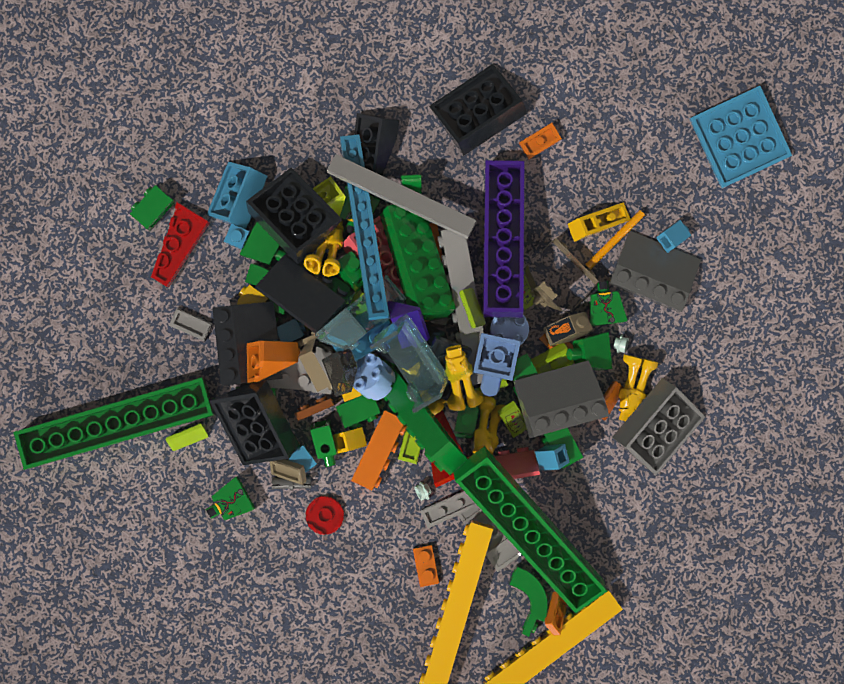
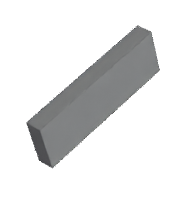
M462 491L422 509L420 512L427 527L430 528L473 509L477 505L465 491Z

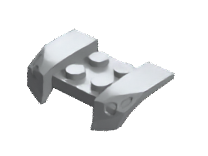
M318 342L316 352L313 353L332 384L334 351L332 347ZM300 358L297 363L282 370L283 379L268 381L271 388L331 394V390L328 387L317 392Z
M478 506L458 515L465 526L470 524L471 520L494 526L486 556L497 572L522 555Z

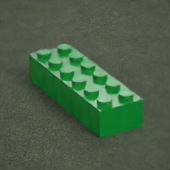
M396 205L387 206L379 216L406 304L420 307L424 321L448 317L456 307L429 221Z
M527 353L517 358L513 381L538 374ZM514 386V387H512V388H513L515 394L517 395V392H516V389H515V386ZM568 428L543 434V438L540 439L544 446L565 444L570 463L562 467V469L584 458Z
M394 369L395 383L392 382V390L383 399L385 401L389 400L388 406L394 413L398 412L397 418L403 425L407 424L406 430L413 438L415 437L416 444L422 450L425 448L424 454L429 461L433 462L440 471L445 470L449 475L452 474L468 460L418 393Z

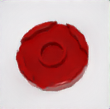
M320 496L314 499L306 510L308 527L320 535L336 532L344 520V510L341 504L329 496Z

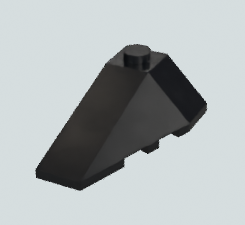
M357 113L354 135H360L366 169L383 176L397 140L399 120Z

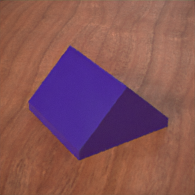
M387 301L389 315L401 349L429 340L430 336L420 307Z

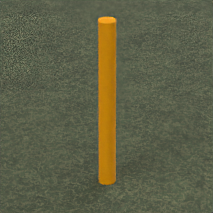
M639 210L585 265L591 270L645 214Z

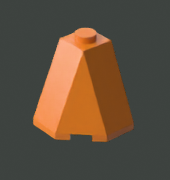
M256 341L247 343V383L258 382L297 363L300 354L298 342Z

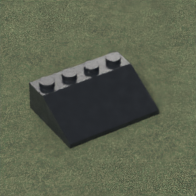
M491 64L429 106L463 156L527 114L523 100L494 64Z
M292 167L246 201L248 213L297 264L302 262L307 255L312 254L342 221V218Z
M287 253L255 287L315 334L348 309L356 291L336 276H324L322 266L319 274H313L304 266V260L297 264Z
M273 301L212 308L221 386L247 383V343L279 341ZM282 370L260 381L283 379Z
M267 380L247 384L210 400L242 465L289 459L300 446Z

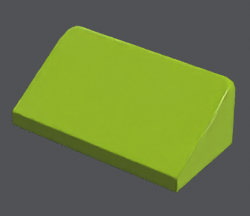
M474 289L461 290L459 295L471 328L475 329L485 325L486 322Z
M564 343L558 344L531 359L538 374L575 363L574 360H568L566 356L568 348Z
M198 424L166 437V442L173 451L208 438V433L204 424Z

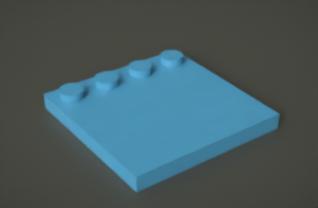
M761 86L689 118L721 188L792 156Z

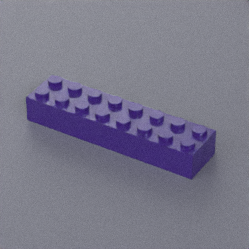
M485 160L483 316L523 318L524 161Z

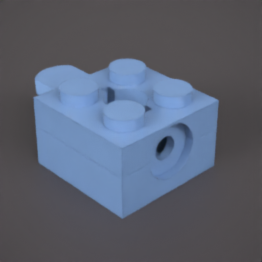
M481 333L473 373L483 375L480 388L484 395H496L500 390L502 379L513 381L521 341Z

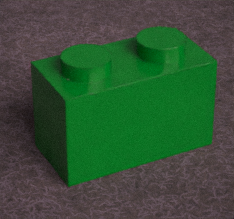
M156 185L153 188L149 187L145 191V197L131 207L132 212L130 213L133 218L149 231L175 203Z
M363 395L336 406L344 428L349 427L350 430L361 426L360 422L367 419L368 422L378 419L377 414L381 413L376 400H369Z

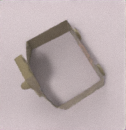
M554 238L545 247L547 248L553 242L595 285L599 282L595 278L596 275L590 269H586L568 251L569 248L562 241ZM527 264L525 266V273L531 288L530 293L534 297L533 304L537 305L540 303L544 307L549 306L555 310L566 312L552 302L558 295L544 281L536 285ZM593 286V287L588 291V293L580 300V302L589 294V292L594 288V286Z
M333 323L328 324L317 334L312 331L311 335L295 341L298 342V347L305 345L299 354V358L317 392L327 387L331 390L340 385L338 381L333 384L330 383L312 352L316 338L322 336L321 334L340 327L334 326Z

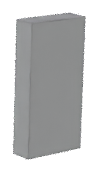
M176 308L169 326L205 341L212 323Z

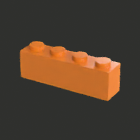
M384 410L351 479L352 482L371 491L374 487L378 489L382 480L379 475L382 469L387 470L391 461L387 458L390 452L395 453L399 444L396 442L399 434L403 436L406 429V424L403 425L396 415Z

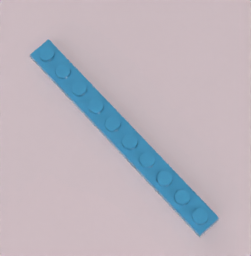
M360 135L340 136L343 158L365 168ZM347 183L368 319L389 318L369 192Z

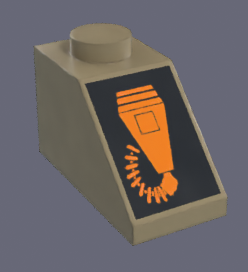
M586 312L567 316L543 328L550 346L583 338L593 330Z

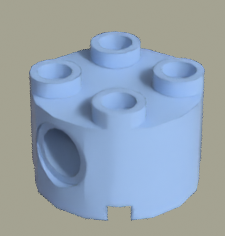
M524 315L523 318L494 317L489 330L490 335L521 341L520 345H522L528 337L529 325Z
M369 353L349 368L351 385L369 400L384 398L392 390V382L395 383L396 378L393 369L372 353Z

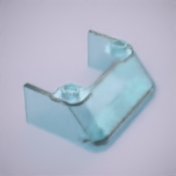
M387 275L383 277L386 300L403 303L406 297ZM363 294L320 329L315 336L321 342L343 350L349 348L352 351L360 344V338L380 321L384 324L390 319V315L389 318L369 320L365 294Z
M405 314L377 334L371 342L370 348H376L378 352L384 354L388 352L408 382V391L406 393L408 398L415 402L412 408L413 413L442 397L448 377L412 319Z

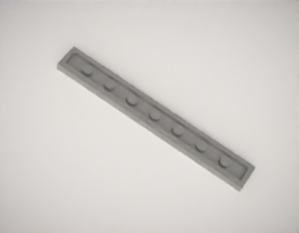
M337 154L327 169L328 174L468 239L477 220Z

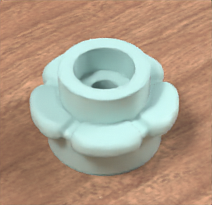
M623 335L620 338L616 337L614 349H617L618 354L620 352L626 353L629 338L623 337Z
M420 482L419 485L415 486V492L421 501L424 499L429 500L431 490L428 484Z

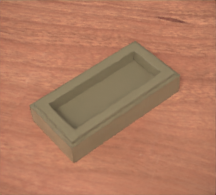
M286 459L270 461L272 475L301 485L306 482L304 465Z

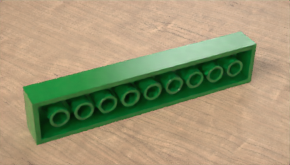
M202 377L13 433L23 469L27 470L214 416L215 411L210 403L211 397L206 380Z
M485 446L469 457L465 463L453 472L456 483L575 613L607 592L603 578Z

